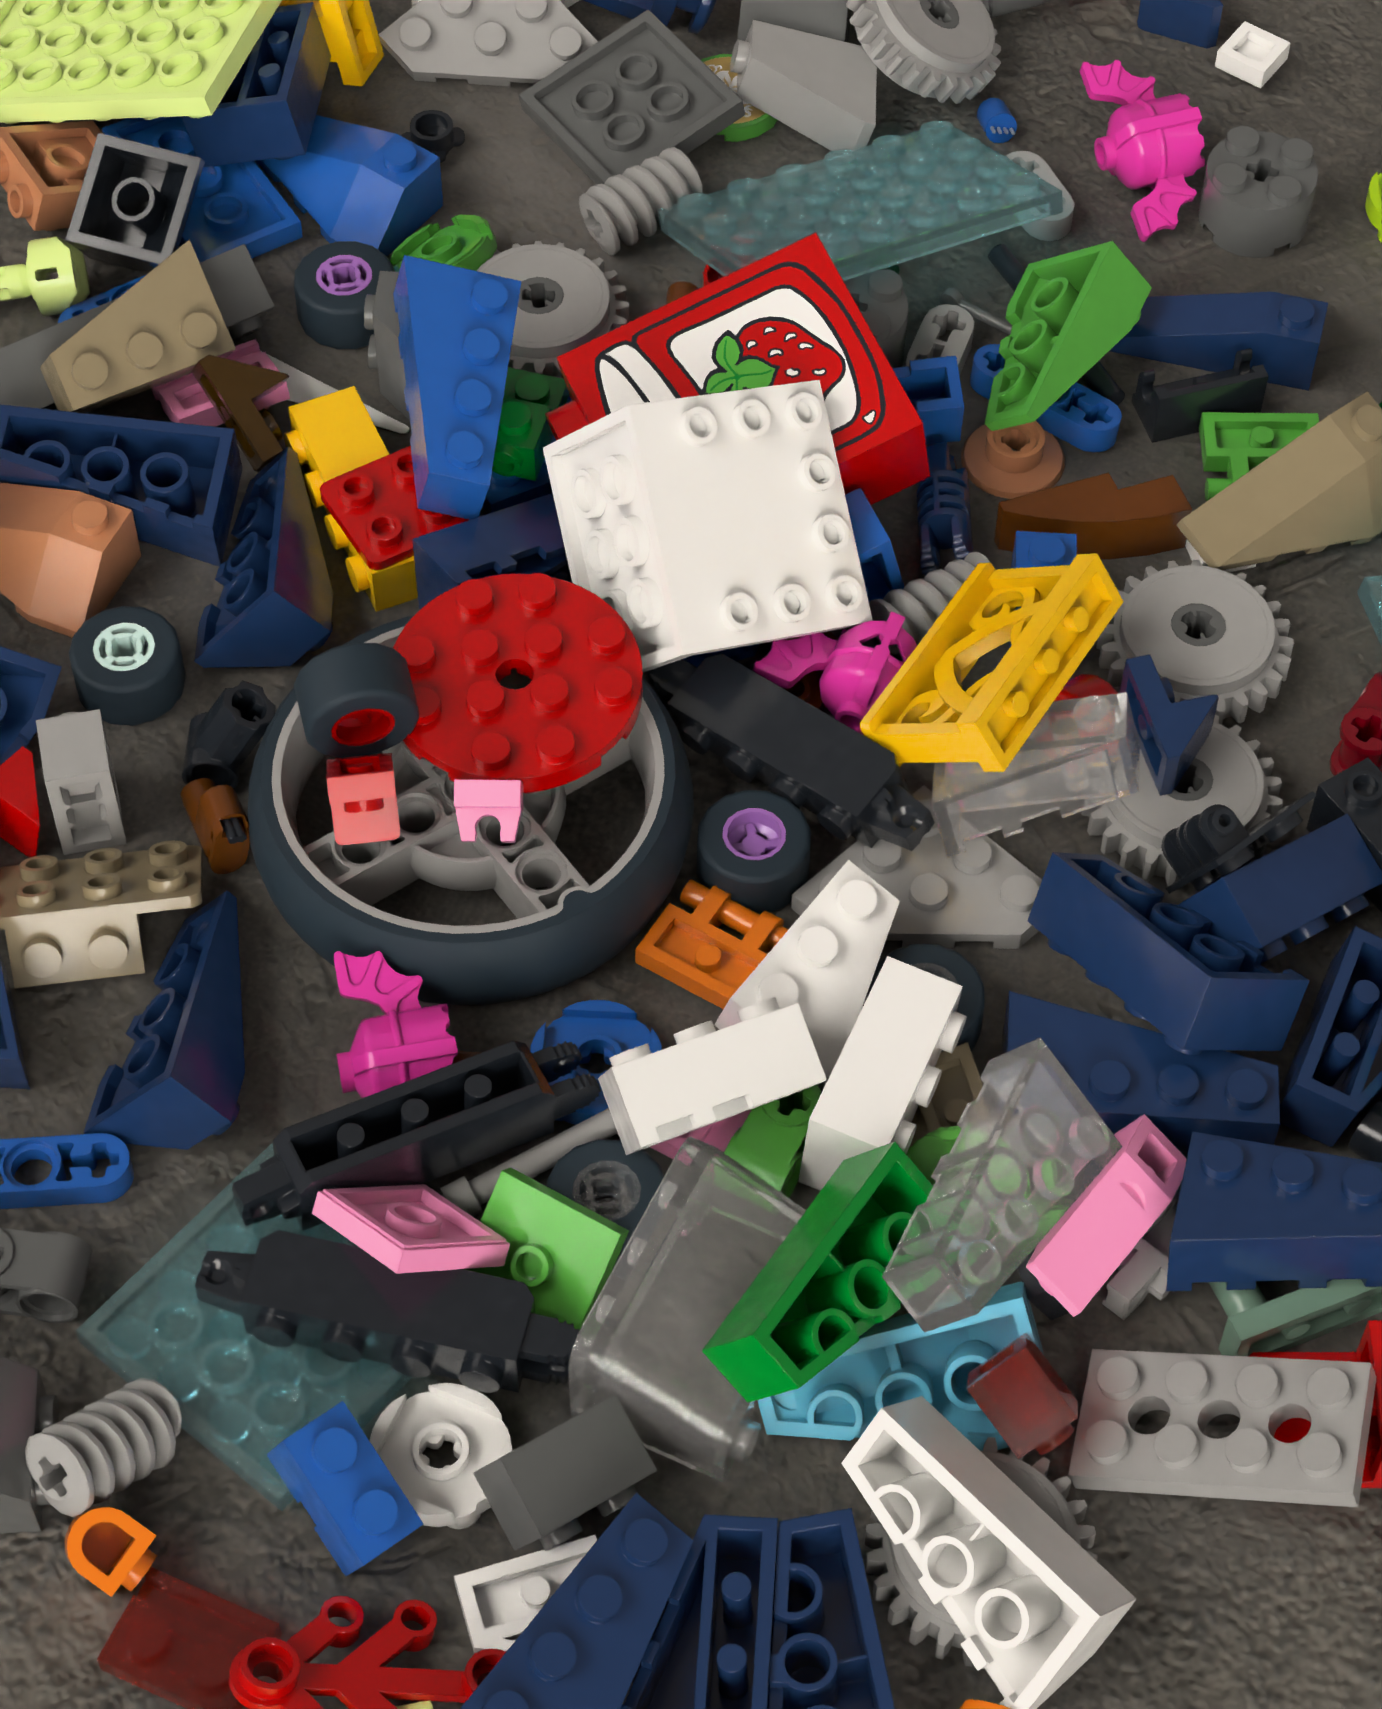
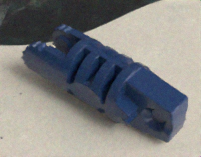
M947 442L926 447L930 477L916 483L920 564L922 574L925 576L929 572L941 568L940 549L953 548L956 560H964L970 552H973L968 473L965 467L957 469V463L954 456L949 453L950 448Z

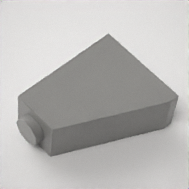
M753 20L746 40L737 39L731 56L730 72L737 73L736 94L745 102L846 160L860 163L876 126L877 66L867 55L863 47Z

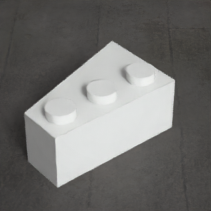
M848 860L732 995L717 1019L715 1026L718 1029H723L740 1023L737 1011L770 998L776 997L779 1008L798 1002L828 1081L862 1010L900 901ZM824 1081V1082L818 1084V1087L820 1088L821 1093H822V1091H823V1089H824V1087H825L827 1081Z
M887 956L809 1118L798 1182L821 1191L843 1160L894 1141L907 1154L917 1127L916 1124L911 1122L918 1105L925 1108L928 1107L941 1077L942 1070L935 1067L942 1050L953 1053L964 1028L967 1016L957 1012L963 986Z
M776 997L770 998L737 1011L740 1023L716 1031L712 1020L674 1034L677 1045L651 1053L649 1045L644 1044L610 1057L612 1067L601 1075L598 1080L625 1154L635 1153L827 1081L798 1002L779 1008Z

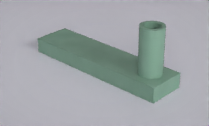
M1334 1279L1327 1282L1326 1288H1301L1268 1302L1257 1283L1254 1290H1226V1282H1208L1228 1317L1218 1348L1222 1355L1248 1357L1253 1352H1283L1382 1312V1287H1365L1361 1279Z

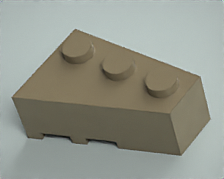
M190 239L52 352L40 366L59 411L91 412L191 374L197 362L207 355L226 359L236 349Z

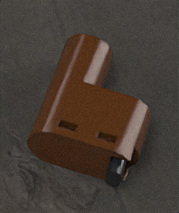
M200 778L188 783L182 789L180 797L211 870L217 874H228L236 871L247 860L250 840L248 818L235 789L229 785L217 786L212 779Z

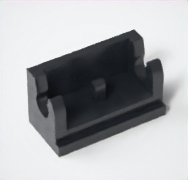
M1248 348L1237 351L1233 369L1153 386L1155 381L1154 369L1141 372L1138 377L1136 393L1132 395V404L1151 442L1198 433L1202 412L1261 413L1269 375L1263 364L1253 366L1250 370L1252 349Z

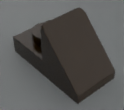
M207 355L200 359L191 372L226 427L235 430L237 444L254 471L258 470L283 451L278 443L283 437L272 415L265 408L258 411L254 402L281 387L290 376L286 373L213 355Z

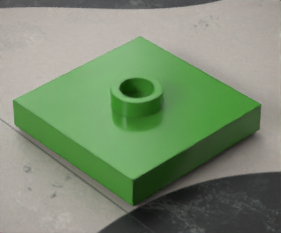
M513 1168L502 1170L480 1222L510 1243L505 1264L499 1267L464 1270L524 1282L535 1299V1314L557 1318L560 1323H563L565 1320L567 1324L571 1325L573 1323L574 1328L579 1329V1335L583 1338L629 1230Z

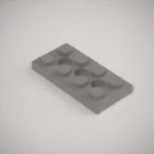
M1092 1349L1068 1476L1075 1489L1359 1507L1376 1384L1375 1371L1370 1362ZM1152 1410H1163L1170 1413L1168 1423L1160 1431L1154 1434H1140L1135 1431L1137 1421L1145 1413ZM1233 1414L1240 1418L1237 1429L1227 1437L1214 1439L1204 1435L1208 1422L1218 1415ZM1303 1418L1311 1422L1309 1432L1299 1441L1284 1443L1274 1438L1279 1425L1288 1419Z

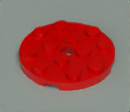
M543 573L501 574L464 581L460 585L440 594L421 608L406 624L393 646L406 659L419 711V719L413 731L402 741L419 760L424 757L435 766L448 772L449 780L453 782L454 779L521 780L524 785V793L544 791L565 785L601 766V757L612 749L621 738L627 739L639 716L643 696L642 659L635 637L627 623L617 611L596 594L571 582L550 577ZM513 668H517L518 674L525 675L532 680L530 684L520 689H508L499 682L504 677L509 676Z

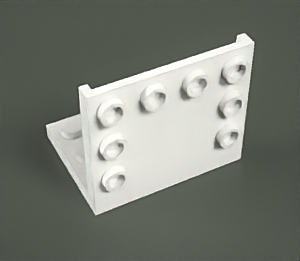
M820 380L631 404L543 447L572 583L585 588L603 599L627 623L640 650L643 673L692 655L850 628L857 624L873 621Z

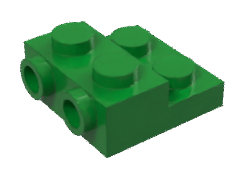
M508 367L492 467L493 472L502 476H516L536 481L545 459L543 447L549 445L554 436L545 413L566 404L569 398V392L563 378Z

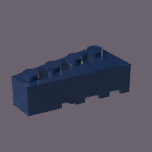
M1052 852L1027 920L1048 938L1047 943L1050 948L1074 959L1086 969L1085 976L1090 981L1099 986L1109 988L1125 1002L1124 1008L1135 1017L1150 1022L1164 1034L1163 1039L1165 1043L1179 1052L1199 1055L1203 1050H1282L1310 980L1292 969L1284 970L1283 973H1273L1260 965L1265 954L1264 952L1245 941H1237L1235 945L1223 938L1208 934L1212 924L1211 920L1194 910H1188L1174 904L1161 903L1165 895L1164 892L1103 855Z
M1009 991L1002 1032L1000 1129L1007 1147L1088 1152L1145 1114L1186 1159L1192 1131L1274 1145L1280 1126L1278 1065L1224 1050H1203L1199 1055L1185 1054L1167 1045L1163 1039V1033Z

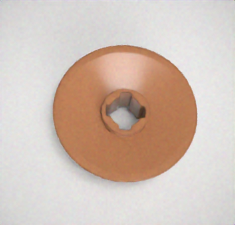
M1037 421L991 431L984 424L976 429L965 441L961 452L962 467H965L967 470L968 478L981 490L994 496L1012 499L1052 488L1060 480L1064 472L1065 456L1056 438L1051 433L1043 430Z

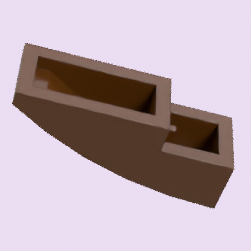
M1108 472L999 502L994 542L998 549L1013 552L1016 531L1077 534V554L1097 553L1100 559L1147 556L1185 547L1187 538L1176 525L1181 519L1192 512V507L1173 475L1118 489Z

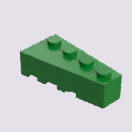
M895 1141L845 1159L702 1349V1352L747 1403L798 1389L860 1341L859 1336L873 1325L887 1320L901 1308L900 1304L919 1289L931 1285L946 1273L945 1268L958 1258L969 1255L982 1242Z

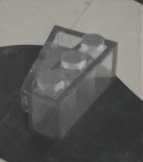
M1127 692L1054 701L1004 772H984L978 762L934 763L931 804L947 858L966 852L964 842L998 830H1002L1004 838L1024 832L1022 822L1059 810L1062 818L1139 792L1140 746Z

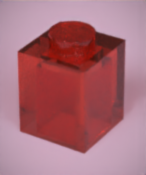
M1027 1332L969 1372L966 1389L1018 1459L1034 1448L1039 1455H1044L1062 1444L1074 1432L1075 1429L1070 1423L1078 1418V1401Z

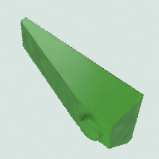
M1113 241L1028 264L1007 307L1005 318L1012 325L1010 335L1000 342L999 353L1005 359L1004 369L993 378L985 418V425L991 431L1034 422L1128 334L1139 321L1141 309L1152 287Z

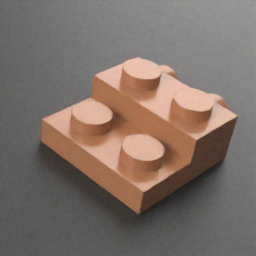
M93 120L0 127V184L7 192L8 207L14 218H25L34 231H55L69 228L97 135L102 133Z

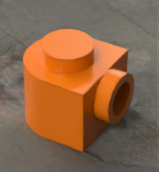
M95 1506L89 1508L87 1512L76 1516L69 1525L65 1536V1552L70 1564L81 1576L112 1597L120 1585L131 1592L147 1573L157 1557L148 1547L157 1535L117 1508Z

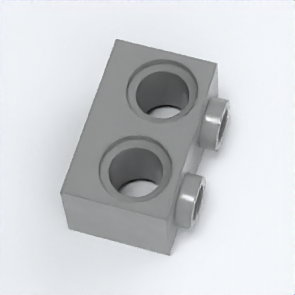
M100 709L86 712H67L57 717L36 720L44 781L63 855L127 844L117 781Z

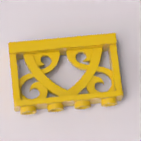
M1097 553L1077 554L1070 565L995 569L992 563L977 564L861 720L860 729L864 736L893 752L897 758L899 768L903 763L978 762L984 772H1004L1124 602ZM1010 641L1011 647L996 668L964 691L961 683L978 659Z

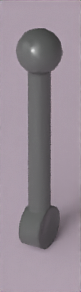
M947 288L940 295L939 302L941 305L951 304L966 309L972 317L1010 335L1012 325L1009 322L967 302L957 289Z

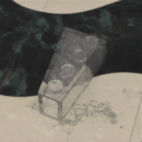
M1041 1037L988 1061L980 1077L984 1082L980 1093L975 1101L966 1105L957 1123L961 1131L950 1153L941 1156L931 1176L936 1182L926 1202L916 1207L882 1275V1278L924 1333L978 1314L1123 1147Z

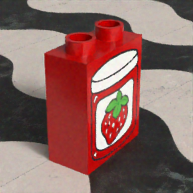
M816 232L556 357L571 398L570 402L545 413L556 441L631 404L820 380L845 495L861 488L870 505L930 477L923 422Z

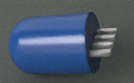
M988 98L979 105L977 119L988 139L994 143L1009 141L1016 133L1017 123L1006 103L999 98Z

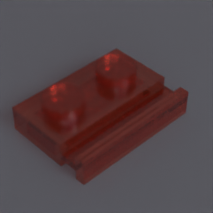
M150 1567L144 1575L146 1580L139 1593L131 1598L97 1658L100 1669L186 1709H242L243 1705L234 1697L229 1686L231 1663L238 1652L257 1639L266 1637L280 1639L282 1633L279 1623Z

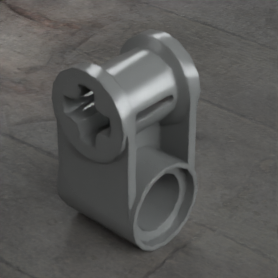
M0 1228V1314L32 1317L49 1323H64L75 1319L78 1315L93 1252L90 1245L77 1236L63 1232L47 1231L41 1233Z

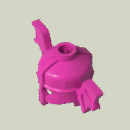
M1119 60L1104 66L1083 62L1080 68V75L1088 97L1091 100L1113 102L1122 105L1110 115L1106 136L1096 138L1094 152L1099 168L1102 171L1108 170L1111 175L1116 176L1123 185L1131 190L1146 187L1154 189L1150 194L1137 201L1130 212L1139 239L1142 242L1147 241L1149 237L1159 230H1174L1179 222L1177 216L1179 208L1184 203L1192 202L1197 194V191L1191 188L1184 178L1193 176L1198 169L1205 165V158L1200 155L1205 145L1204 136L1199 134L1198 124L1202 121L1198 106H1190V98L1186 94L1181 93L1155 98L1153 93L1155 77L1140 78L1133 76L1123 68Z
M891 611L887 621H868L857 624L848 631L843 629L838 640L830 639L823 633H816L793 640L782 639L772 641L771 651L765 658L755 662L753 671L774 684L788 689L810 672L824 670L819 682L821 701L836 720L864 735L860 729L861 720L916 648L917 644L914 638L902 628L906 617ZM877 636L882 642L880 645H876L875 648L862 645V643ZM897 644L903 661H899L891 656L888 647Z
M341 951L334 953V965L340 995L343 998L365 1001L376 1005L385 1014L363 1019L357 1028L350 1051L336 1054L343 1093L356 1091L361 1098H365L452 1064L453 1058L458 1055L455 1036L449 1035L446 1031L450 1026L447 1003L421 1008L418 1001V994L423 981L421 976H405L395 972L387 964L383 953L380 951L364 957L351 956Z

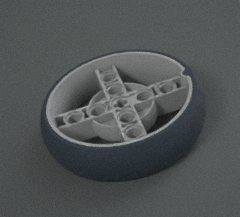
M414 615L380 625L355 637L344 645L352 643H378L393 648L399 634ZM517 668L511 669V674L504 677L499 683L508 689H520L530 684L532 680L525 675L518 674ZM644 678L639 716L627 739L621 738L612 749L601 757L602 765L589 774L559 787L524 793L523 812L515 843L501 842L500 822L491 816L484 817L478 822L476 842H462L454 807V782L449 780L448 772L435 766L424 757L419 760L405 743L401 741L399 744L382 751L383 753H392L400 824L399 838L388 841L339 845L336 843L334 831L303 848L297 828L296 814L298 804L310 776L326 754L318 752L306 740L294 687L275 712L271 723L263 735L254 759L248 795L247 818L249 822V840L257 869L273 903L285 921L304 942L333 966H335L334 953L336 951H341L355 957L368 956L376 951L382 952L387 964L395 972L405 976L419 975L422 977L423 981L418 994V1000L429 1003L486 1005L515 1001L543 994L591 973L615 957L631 943L657 913L671 892L681 870L691 835L694 799L686 750L669 712ZM631 760L639 772L645 788V814L641 828L622 857L609 871L589 886L555 845L565 816L566 795ZM503 844H512L510 846H500ZM369 861L365 864H356L359 862ZM420 878L430 884L452 890L479 891L493 888L517 919L484 925L453 926L431 924L405 919L381 911L371 905ZM542 887L550 888L547 890H535L536 888Z

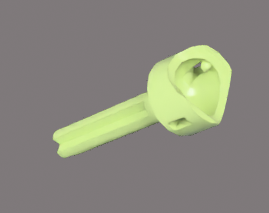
M57 236L30 240L27 247L26 264L0 267V302L27 298L32 295L43 316L61 314L70 306L84 301L90 294L83 252ZM58 272L59 278L51 279L50 274Z

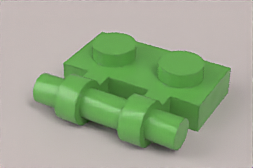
M1202 412L1199 434L1203 471L1227 472V478L1206 479V502L1319 422L1318 413Z

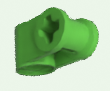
M818 1085L752 1109L743 1126L735 1132L725 1149L717 1172L718 1182L778 1210L782 1209L792 1195L799 1180L809 1118L821 1095Z

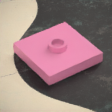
M425 1184L323 1189V1191H318L312 1211L313 1215L396 1274L504 1266L510 1243L504 1237Z

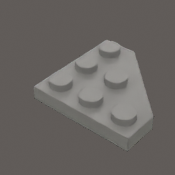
M421 0L379 33L381 44L415 81L436 82L437 78L467 79L468 84L511 87V82L536 84L598 43L560 0Z
M923 785L912 796L930 810L935 823L913 851L880 838L872 848L857 840L792 894L791 909L801 916L843 865L850 860L900 901L886 941H902V947L912 944H938L946 948H954L955 941L992 942L993 948L1019 949L1039 932L1027 920L1042 879Z

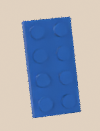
M159 117L152 120L126 118L101 128L102 133L197 157L182 117ZM255 161L203 167L179 246L181 247L190 239L199 263L242 244L246 245L251 258H255L302 238V226L300 219Z

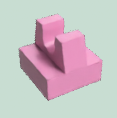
M454 779V807L462 842H476L477 824L481 819L488 816L499 820L502 843L516 842L523 812L524 785L521 780Z

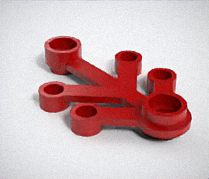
M334 1596L323 1603L319 1616L286 1642L271 1637L260 1638L238 1652L231 1663L229 1686L234 1697L249 1709H324L312 1696L336 1697L349 1709H397L387 1699L465 1703L506 1652L499 1649L478 1651L467 1662L465 1671L385 1667L404 1650L411 1652L421 1651L432 1642L437 1625V1614L428 1603L412 1599L400 1603L396 1607L391 1621L338 1664L310 1663L328 1646L345 1648L354 1644L360 1636L364 1620L363 1608L351 1597ZM332 1617H342L347 1619L351 1625L340 1627L333 1624L329 1619ZM416 1621L424 1629L411 1630L403 1622ZM267 1676L274 1679L276 1682H264L257 1679V1677Z

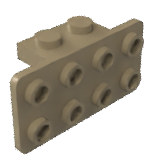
M172 840L156 843L148 850L122 853L121 850L116 848H101L87 853L82 858L58 860L54 856L40 855L27 858L20 865L0 867V930H5L14 989L146 973V958L139 914L193 908L202 903L203 857L201 847L186 845L182 841Z

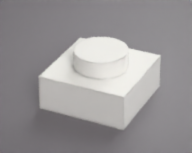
M1244 21L1217 51L1215 67L1256 87L1262 88L1288 59L1291 43Z

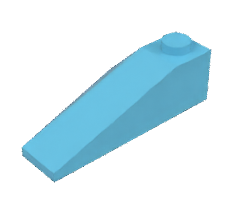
M1022 1281L957 1297L877 1323L859 1336L860 1341L802 1387L757 1400L766 1434L851 1441L854 1438L861 1437L881 1408L923 1396L980 1451H983L988 1437L996 1439L997 1450L1015 1446L1017 1443L1023 1444L1060 1435V1427L1044 1353L1030 1301L1027 1298L1025 1285Z

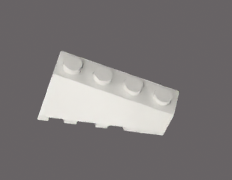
M923 1396L881 1408L842 1462V1465L894 1544L903 1543L922 1572L923 1576L918 1581L935 1605L940 1602L943 1604L966 1639L960 1645L977 1671L985 1668L1004 1697V1700L999 1703L1000 1705L1011 1709H1037L1095 1654L1136 1601V1598Z

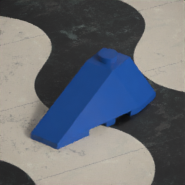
M316 115L306 155H298L287 160L266 159L257 161L275 182H281L289 190L298 209L303 214L308 212L320 225L321 235L329 244L338 241H356L373 246L388 256L443 206L440 157L406 138L388 131Z

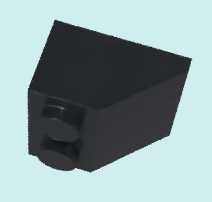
M98 133L65 240L82 251L90 259L140 272L152 271L179 248L205 161L199 157Z

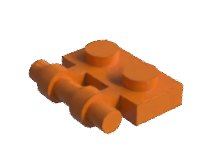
M691 879L686 883L681 892L680 902L695 909L694 912L690 914L669 903L636 947L635 963L724 1009L732 995L789 929L783 927L784 919L768 911L758 914L731 900V893L719 889L716 885L710 889ZM724 924L745 936L740 940L717 927Z

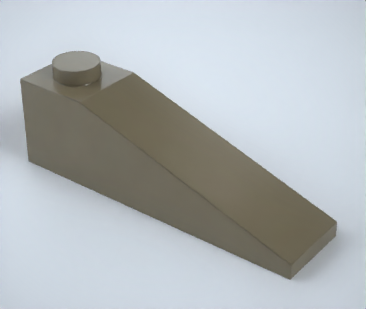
M1368 391L1325 417L1181 519L1176 526L1209 567L1220 570L1269 562L1277 555L1305 550L1306 554L1321 552L1328 545L1349 541L1351 545H1357L1373 540L1382 534L1381 407Z

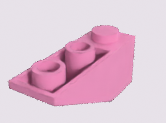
M1145 1114L1087 1152L1026 1265V1268L1037 1278L1041 1287L1048 1294L1054 1296L1073 1317L1082 1312L1170 1204L1183 1179L1186 1157Z

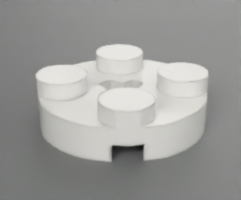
M439 1383L428 1385L429 1392L418 1393L409 1399L404 1394L392 1401L381 1413L372 1430L370 1443L422 1520L424 1526H448L453 1529L468 1528L477 1522L481 1513L491 1508L473 1472L513 1451L510 1434L502 1421V1415L493 1401L487 1396L460 1384ZM444 1441L452 1442L454 1444L453 1453L458 1460L452 1465H445L443 1468L431 1467L430 1460L426 1455L422 1454L427 1447L439 1449Z

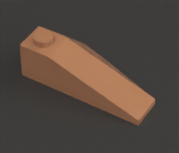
M0 483V593L14 603L16 612L30 623L73 638L74 634L86 620L106 609L141 557L133 511L80 491Z

